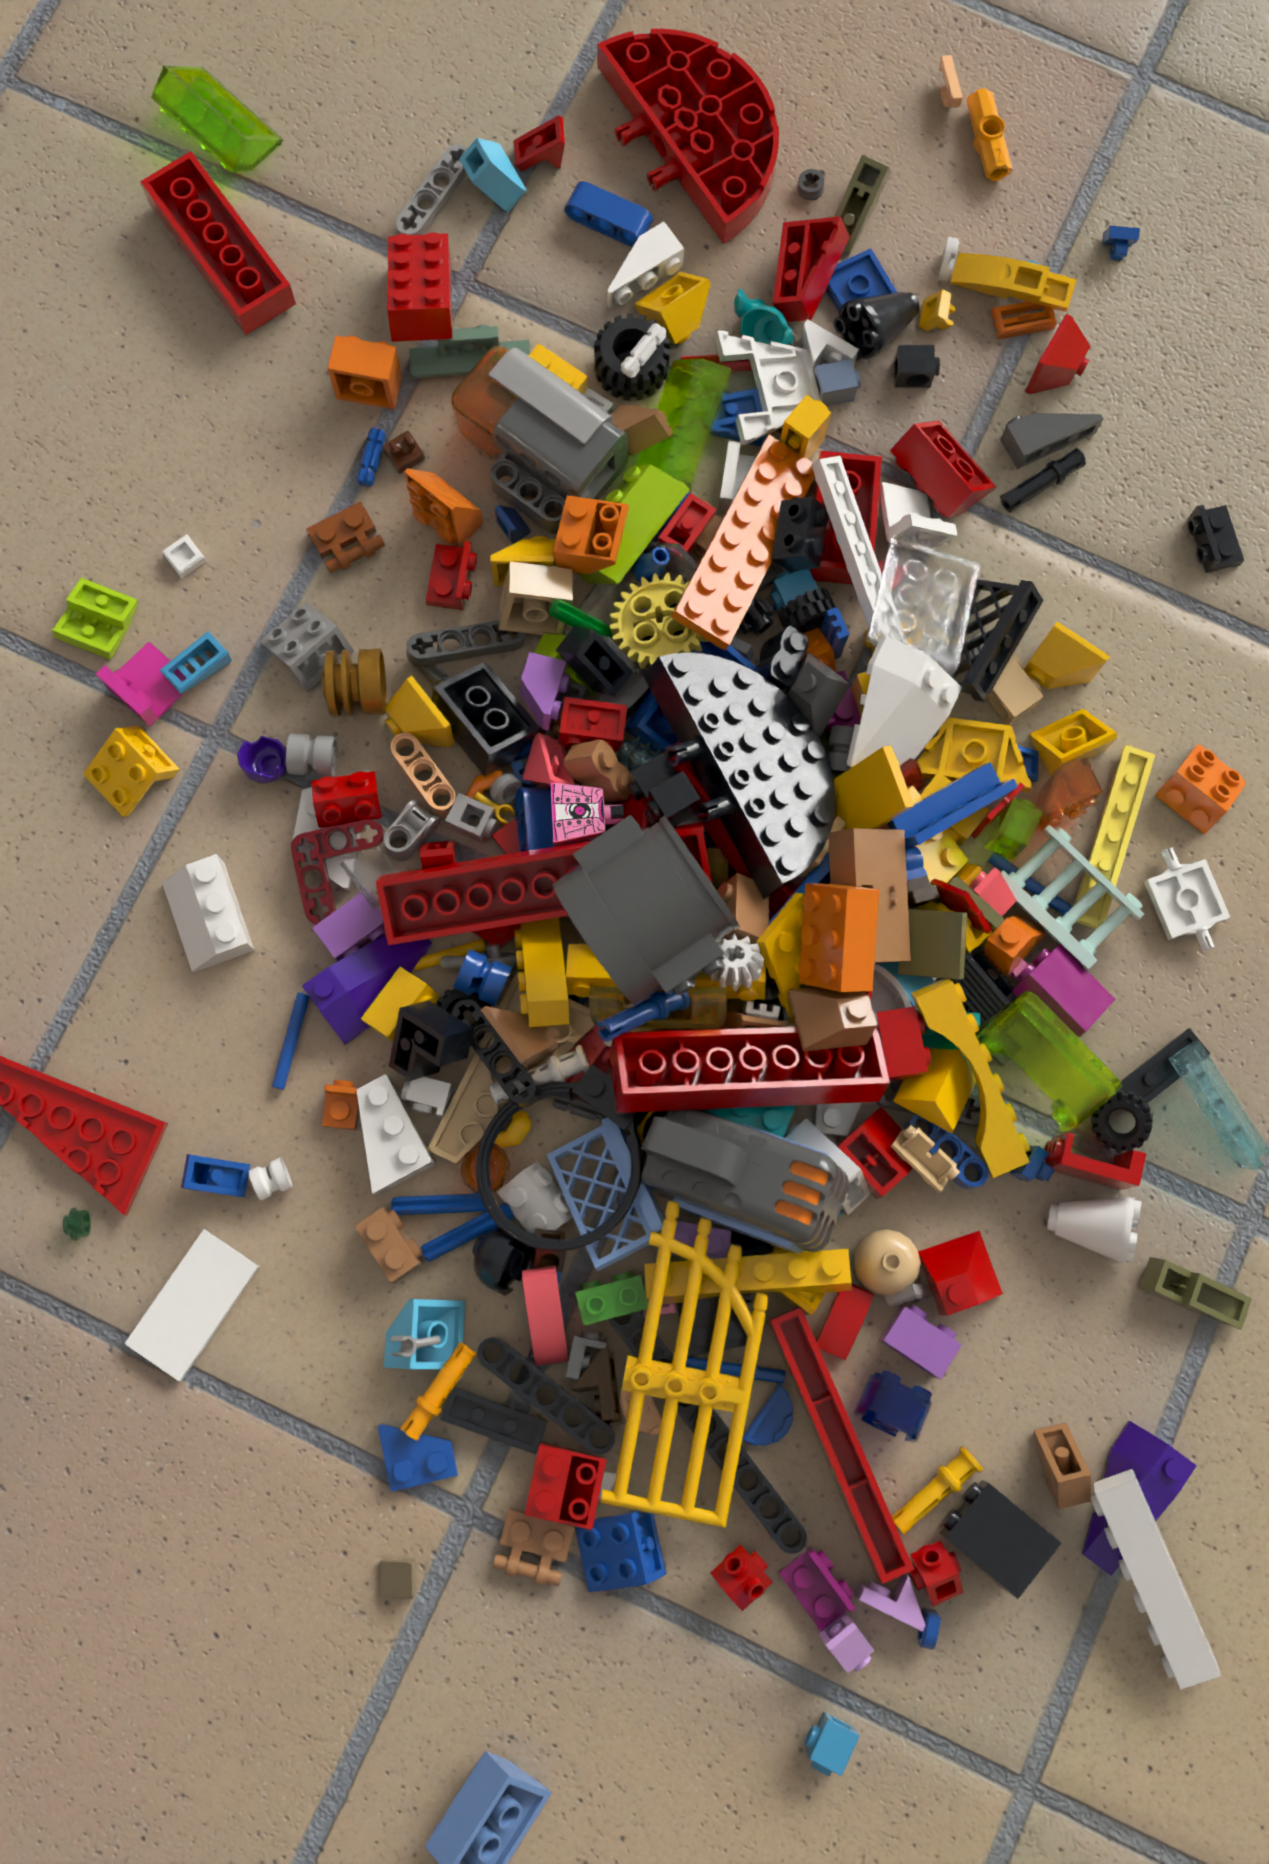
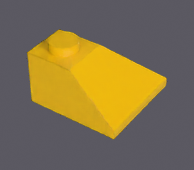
M679 272L635 302L634 306L641 315L646 316V321L649 322L653 319L661 327L665 328V338H668L669 342L680 344L691 337V333L699 328L711 283L708 278Z
M535 536L531 539H523L492 554L490 562L494 586L504 585L510 562L555 566L553 554L555 539Z
M1057 621L1023 670L1029 678H1033L1040 686H1044L1047 689L1091 682L1110 656Z
M413 676L407 678L384 708L388 718L385 720L387 727L394 736L400 733H409L415 736L420 744L450 748L455 742L449 722Z

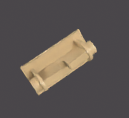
M909 1125L905 1130H901L891 1147L902 1160L908 1162L921 1175L927 1184L940 1193L948 1179L951 1181L959 1174L960 1171L956 1168L957 1164L941 1149L931 1155L928 1151L933 1148L935 1143L919 1127L914 1128L912 1125Z

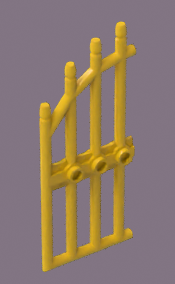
M669 1201L665 1210L666 1218L663 1221L661 1234L653 1231L650 1234L649 1245L659 1248L638 1357L628 1355L621 1389L622 1391L631 1392L614 1489L613 1491L603 1489L600 1503L726 1528L768 1297L766 1294L757 1293L753 1304L754 1311L751 1314L736 1286L740 1266L738 1262L741 1260L742 1255L741 1246L731 1244L727 1254L728 1262H726L725 1271L723 1272L706 1255L709 1243L708 1235L712 1227L711 1219L701 1217L697 1227L698 1235L695 1237L693 1248L674 1239L677 1226L676 1218L679 1216L680 1209L679 1202ZM671 1253H674L691 1261L673 1361L672 1364L652 1360ZM703 1271L721 1288L706 1371L685 1367ZM731 1308H733L747 1334L740 1377L720 1374ZM645 1395L665 1399L647 1498L627 1494ZM679 1402L699 1406L681 1505L660 1501ZM718 1409L733 1412L716 1507L715 1511L695 1508L694 1506L712 1410Z

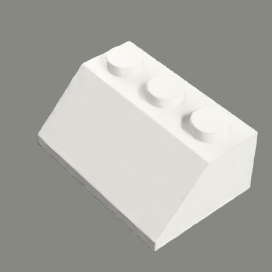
M217 854L186 864L162 883L193 973L255 951L225 863Z

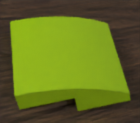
M81 577L66 599L68 608L53 628V636L56 639L111 660L131 624L138 606V600Z

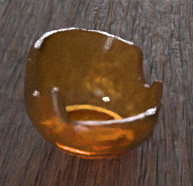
M480 1142L475 1148L464 1155L460 1170L464 1184L475 1194H480L476 1179V1162ZM494 1143L490 1157L489 1174L492 1191L496 1193L508 1182L511 1165L506 1151Z

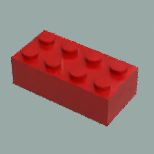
M431 232L425 235L398 234L396 236H388L387 313L391 342L453 339L452 270L448 233L439 234Z
M820 451L818 460L835 456L841 457L875 554L882 457ZM815 479L814 498L825 505L819 485ZM829 517L828 524L826 525L824 552L821 556L820 568L809 570L814 581L853 585Z

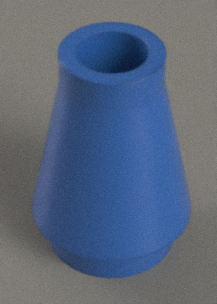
M656 547L653 551L638 557L634 563L636 579L641 582V577H644L649 583L652 582L653 574L656 573L660 580L665 566L670 559L669 552L663 547Z

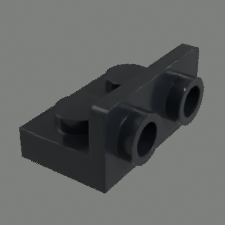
M1204 505L1196 506L1188 517L1187 525L1189 533L1192 536L1194 535L1197 545V558L1200 563H1203L1205 572L1208 573L1241 565L1244 562V558L1227 506L1224 505L1206 510Z

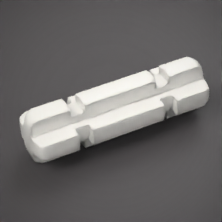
M658 323L652 324L647 331L648 334L644 335L630 352L631 356H627L621 364V371L628 377L633 378L640 371L639 367L644 366L657 349L656 345H660L665 339L666 330Z

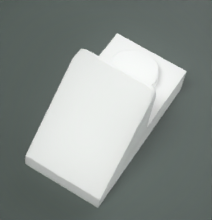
M806 320L801 342L803 348L808 349L813 372L815 366L819 365L823 359L828 363L851 359L852 366L855 365L858 348L812 321Z

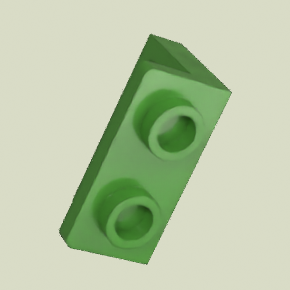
M632 1271L614 1275V1282L601 1285L599 1279L580 1284L582 1291L575 1292L583 1324L589 1325L647 1309L648 1301L641 1275L634 1277Z

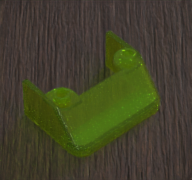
M1026 990L1017 996L975 1034L978 1041L983 1039L981 1044L985 1043L990 1054L996 1055L998 1053L1002 1056L1007 1054L1053 1101L1051 1104L1053 1109L1051 1115L1061 1125L1058 1129L1062 1133L1079 1126L1122 1088V1084L1117 1076L1039 997Z

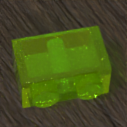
M1013 798L999 815L984 848L1014 861L1028 846L1043 812L1036 809V805L1028 800Z

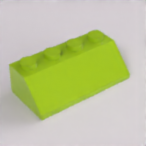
M651 464L630 467L624 473V480L619 487L611 491L605 498V501L629 504L616 564L591 574H578L588 584H619L690 489L682 482Z

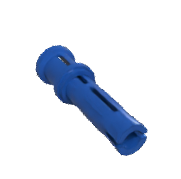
M664 990L655 992L638 1005L599 1021L597 1024L598 1028L606 1027L597 1031L604 1041L609 1042L650 1020L662 1021L668 1017L669 1013L675 1010L683 1011L689 1007V993L687 991L680 996L675 992L668 994Z

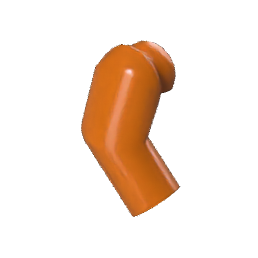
M496 770L485 777L483 774L477 775L465 796L476 800L474 798L475 794L480 792L483 795L486 790L491 788L494 781L503 775L502 771Z

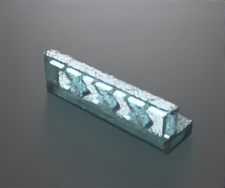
M1193 1041L1170 1057V1062L1239 1168L1258 1170L1264 1165L1259 1157L1268 1152L1269 1148L1201 1042Z

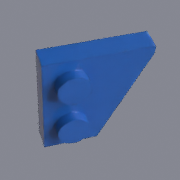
M388 1424L378 1425L391 1492L459 1475L452 1440L422 1433L419 1440L416 1441L405 1434L406 1431L403 1432L400 1428Z

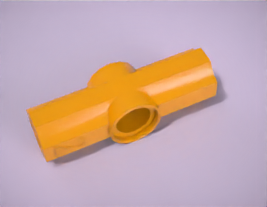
M987 88L977 89L973 94L968 95L966 101L975 134L973 146L980 154L985 177L990 179L991 182L1002 180L1005 176L1010 175L1012 171L1003 135L1005 123L998 116L993 93L988 91Z

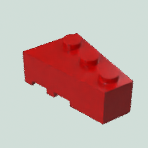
M841 216L783 222L773 305L784 315L787 322L812 320L850 238Z

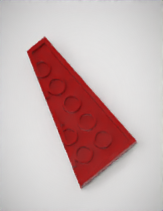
M0 1056V1106L10 1113L24 1128H27L43 1145L69 1168L86 1180L94 1190L112 1203L119 1212L127 1216L168 1123Z

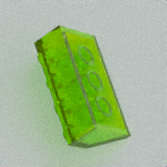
M163 65L151 98L160 106L164 114L173 117L181 125L180 127L184 132L194 136L201 143V147L205 151L214 154L221 161V165L228 171L234 173L238 171H252L282 144L284 139L203 67Z
M705 359L673 360L656 409L664 413L667 417V424L674 433L669 438L641 451L636 465L651 464L685 484L690 489L688 492H692L715 422L730 384L731 368Z

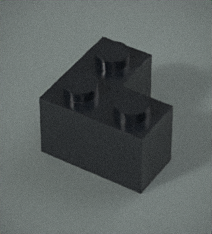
M664 752L632 770L629 776L630 783L627 786L636 801L641 799L647 809L644 813L651 826L659 822V819L665 815L674 827L696 814V806L701 798L684 771L676 773L674 768L668 763L669 760L666 759Z
M429 1000L399 1008L389 1067L410 1081L438 1073L441 1066L468 1058L474 1029Z

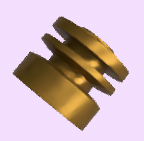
M382 648L360 649L357 664H352L349 650H342L341 664H339L336 650L326 651L324 668L322 670V685L324 698L331 717L340 716L342 702L346 716H352L356 701H360L364 715L386 714L384 708L387 705V685Z

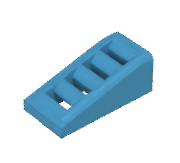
M208 631L160 669V672L180 694H183L225 667L232 659L226 649ZM210 650L215 656L210 659L205 652ZM198 656L205 662L202 667L195 660ZM188 662L196 670L193 674L184 666ZM177 669L187 678L183 682L173 673Z

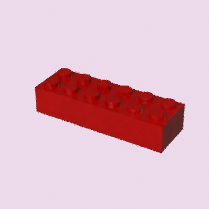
M192 151L140 181L151 207L245 335L296 305L290 283Z

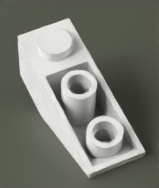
M665 222L640 235L607 290V306L609 309L618 304L623 305L627 303L634 294L641 290L650 289L657 280L667 274L673 275L683 265L684 247Z

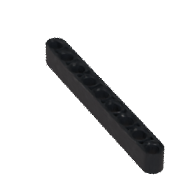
M640 1311L632 1313L631 1320L626 1324H618L614 1321V1318L608 1319L634 1356L638 1357L639 1350L635 1348L633 1340L637 1333L643 1332L644 1316ZM656 1334L652 1360L667 1359L672 1363V1353ZM678 1404L677 1413L694 1434L699 1406L693 1404L681 1406ZM713 1409L711 1416L714 1419V1428L708 1432L705 1450L722 1471L724 1461L718 1458L717 1450L722 1443L728 1442L730 1430ZM741 1446L733 1487L779 1548L789 1554H796L802 1551L807 1542V1533L804 1527ZM746 1470H751L756 1474L755 1484L748 1489L740 1487L738 1481L740 1474ZM768 1498L775 1499L777 1511L772 1516H763L760 1513L761 1503ZM788 1527H795L799 1533L797 1541L789 1545L784 1544L781 1539L782 1532Z

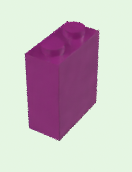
M1059 944L1051 952L1045 948L1032 961L1036 965L1035 967L1030 963L1018 974L1017 978L1020 982L1011 991L1068 1047L1082 1036L1116 999Z

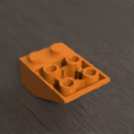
M409 468L404 471L407 483L406 488L409 491V501L412 505L414 518L423 526L430 525L435 529L436 535L445 544L450 545L452 543L457 547H462L465 541H468L483 524L482 510L437 474Z

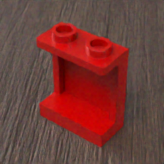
M1066 1132L1052 1137L1051 1141H1047L1044 1150L1048 1152L1045 1158L1046 1164L1055 1170L1054 1172L1117 1190L1140 1186L1146 1153L1131 1150L1115 1155L1112 1165L1073 1154L1071 1148L1074 1133Z

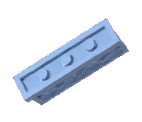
M607 1117L601 1120L602 1126L547 1154L581 1235L594 1230V1228L588 1227L584 1223L588 1209L591 1208L603 1212L598 1224L599 1227L616 1211L612 1210L617 1195L618 1193L625 1195L629 1185L631 1156L626 1140L627 1135L621 1127ZM603 1137L606 1146L602 1156L589 1154L588 1150L591 1143ZM568 1154L578 1156L572 1172L562 1170L558 1160ZM610 1154L613 1158V1161L608 1159ZM585 1158L599 1162L593 1179L579 1175ZM606 1165L617 1168L619 1172L614 1185L600 1181ZM565 1176L570 1178L568 1183L566 1181ZM577 1180L591 1184L585 1200L574 1198L572 1195ZM642 1180L637 1196L630 1210L623 1218L624 1221L618 1236L610 1233L604 1236V1238L616 1241L612 1253L600 1259L596 1250L600 1239L586 1246L597 1271L648 1246L651 1231L661 1234L665 1218L651 1188L646 1186ZM622 1182L624 1183L626 1189L621 1188ZM597 1186L611 1190L605 1207L591 1203ZM577 1204L582 1206L580 1211ZM635 1210H636V1212H637L639 1218L633 1216ZM631 1221L643 1225L647 1235L635 1241L625 1239Z

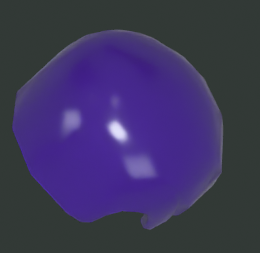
M260 736L255 742L244 741L237 753L238 765L250 780L265 784L274 782L285 775L287 772L286 747L279 740Z

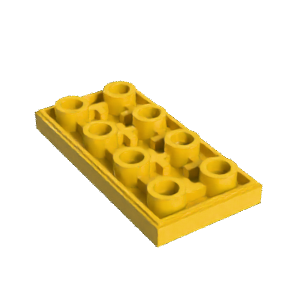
M892 746L880 748L834 779V818L839 816L846 822L843 830L853 828L878 829L914 807L910 791L906 786Z

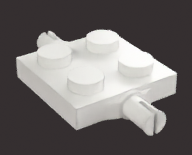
M1174 848L1165 849L1160 854L1163 857L1167 870L1161 875L1147 879L1144 884L1169 941L1183 935H1196L1202 949L1201 951L1210 950L1215 945L1208 929L1214 924L1229 919L1230 915L1208 863L1204 859L1193 864H1179L1173 850Z

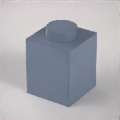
M851 359L815 366L814 375L821 402L826 406L854 401L857 388L861 386L858 370L853 369Z

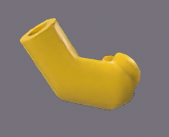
M518 1111L514 1114L507 1130L499 1132L492 1149L520 1145L531 1130L532 1121L529 1114L525 1111Z

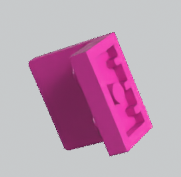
M150 642L146 643L121 669H117L113 673L104 665L96 673L105 687L149 727L183 695L160 672V669L167 665L170 660ZM179 669L173 672L181 682L187 679Z

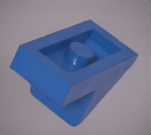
M187 1154L181 1188L197 1192L245 1197L251 1164Z

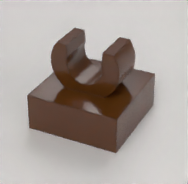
M408 430L382 445L383 451L399 474L425 460L423 451Z

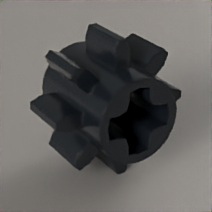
M755 597L753 598L739 625L744 634L750 631L755 636H758L773 624L774 621L771 616L773 615L772 611L774 608L766 598L761 601Z

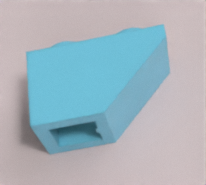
M476 138L459 158L472 183L505 211H510L527 191L499 143Z

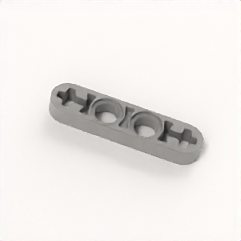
M454 144L445 150L396 219L397 234L424 235L467 175L464 167L458 160L467 150L464 145ZM453 159L458 160L453 166ZM440 177L447 178L450 181L446 187H437L434 184L435 180ZM424 199L431 200L434 203L433 207L428 210L420 209L418 204ZM414 222V224H415V229L410 227V228H408L407 230H405V228H404L405 225H406V226H411L412 223Z

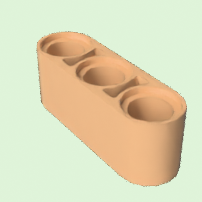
M409 733L396 735L391 742V752L396 764L430 811L440 818H447L456 800L454 789L415 736ZM405 746L414 748L413 753L409 756H401L398 753ZM427 770L433 773L429 780L419 781L416 779L421 771ZM441 795L451 798L450 802L445 806L436 805L434 803L435 799Z

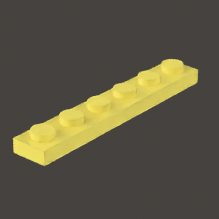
M1125 745L1121 750L1088 861L1115 887L1155 758V754ZM1085 872L1075 904L1096 884ZM1106 892L1076 923L1097 929L1107 918L1112 897Z

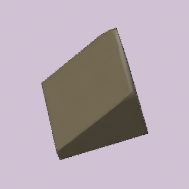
M415 1559L381 1560L380 1597L414 1598Z

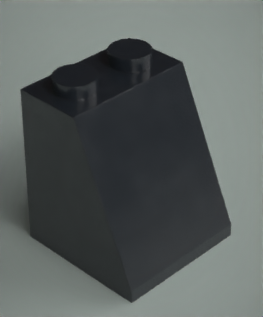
M981 1480L979 1484L974 1482L963 1495L965 1501L957 1511L952 1509L943 1519L941 1525L944 1528L940 1531V1534L1002 1589L1019 1599L1062 1543L990 1483Z

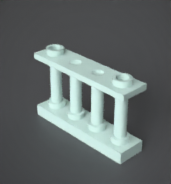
M1049 824L1043 833L1050 839L1016 873L1012 871L1008 875L1003 870L1001 874L1017 900L1015 903L1045 930L1053 940L1061 944L1088 970L1098 961L1093 956L1096 953L1095 948L1129 915L1138 921L1144 915L1140 910L1143 905L1132 894L1128 893L1125 896L1069 843L1072 838L1061 827L1057 826L1054 829ZM1060 848L1073 861L1039 895L1035 894L1031 897L1023 889L1026 885L1025 881ZM1083 870L1096 884L1062 918L1058 916L1054 919L1046 911L1049 908L1048 903ZM1107 892L1120 906L1086 940L1082 938L1078 942L1070 934L1073 930L1071 926Z

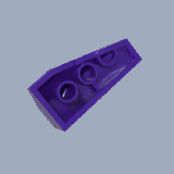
M385 934L327 967L303 984L302 987L346 1045L370 1028L361 1018L398 968L402 967L412 973L416 964L426 955L433 944L429 939L388 945Z
M1128 1421L1110 1447L1107 1457L1109 1461L1104 1479L1133 1469L1156 1522L1179 1494L1197 1465L1166 1442L1135 1423ZM1095 1511L1091 1516L1081 1554L1112 1576L1120 1566L1119 1560H1122L1123 1557L1119 1548L1112 1549L1108 1541L1105 1528H1108L1109 1525L1105 1516L1098 1517Z

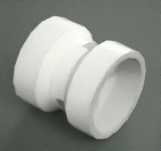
M281 1157L272 1160L269 1166L264 1168L258 1166L249 1170L251 1183L261 1201L271 1197L275 1191L280 1190L284 1192L293 1188L289 1172Z

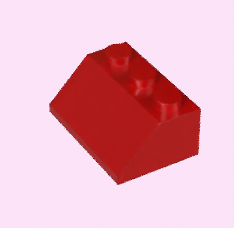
M939 420L913 424L890 449L896 457V464L902 470L910 473L915 479V486L921 492L928 494L934 501V508L941 515L947 516V518L961 515L997 487Z

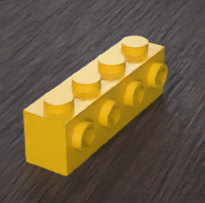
M559 917L521 923V929L514 930L516 949H522L516 951L517 969L524 970V972H518L519 992L526 991V994H520L521 1014H528L529 1027L569 1024L568 993Z

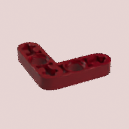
M371 819L360 820L301 833L292 840L291 854L304 913L311 923L317 925L322 920H320L319 915H313L312 909L317 908L316 898L309 899L308 893H320L325 890L326 896H319L321 905L328 907V912L324 913V919L336 911L325 859L378 847L384 839V829L378 822ZM367 825L371 829L377 830V835L373 836L372 843H369L368 839L361 838L355 840L358 846L353 847V837L349 831L350 828H354V834L364 833L366 831L365 826ZM335 832H342L346 837V845L341 850H334L329 844V838ZM304 839L308 843L314 844V849L310 850V858L312 861L318 859L319 865H307L302 868L301 862H308L306 854L299 852L298 848L303 845ZM311 870H317L322 876L320 886L315 889L309 888L305 883V876Z

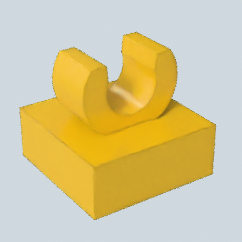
M941 289L922 300L919 320L920 328L928 332L937 326L945 330L953 325L954 322L948 319V315L955 312L956 309L950 304L951 293Z

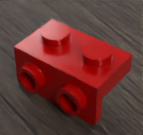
M359 771L351 775L327 776L311 781L313 806L319 828L365 819L375 820L382 817L375 771Z

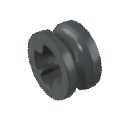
M815 169L803 171L798 178L799 195L806 200H816L821 197L824 190L823 174ZM811 181V184L816 182V187L810 188L811 186L809 185L807 188L806 182Z

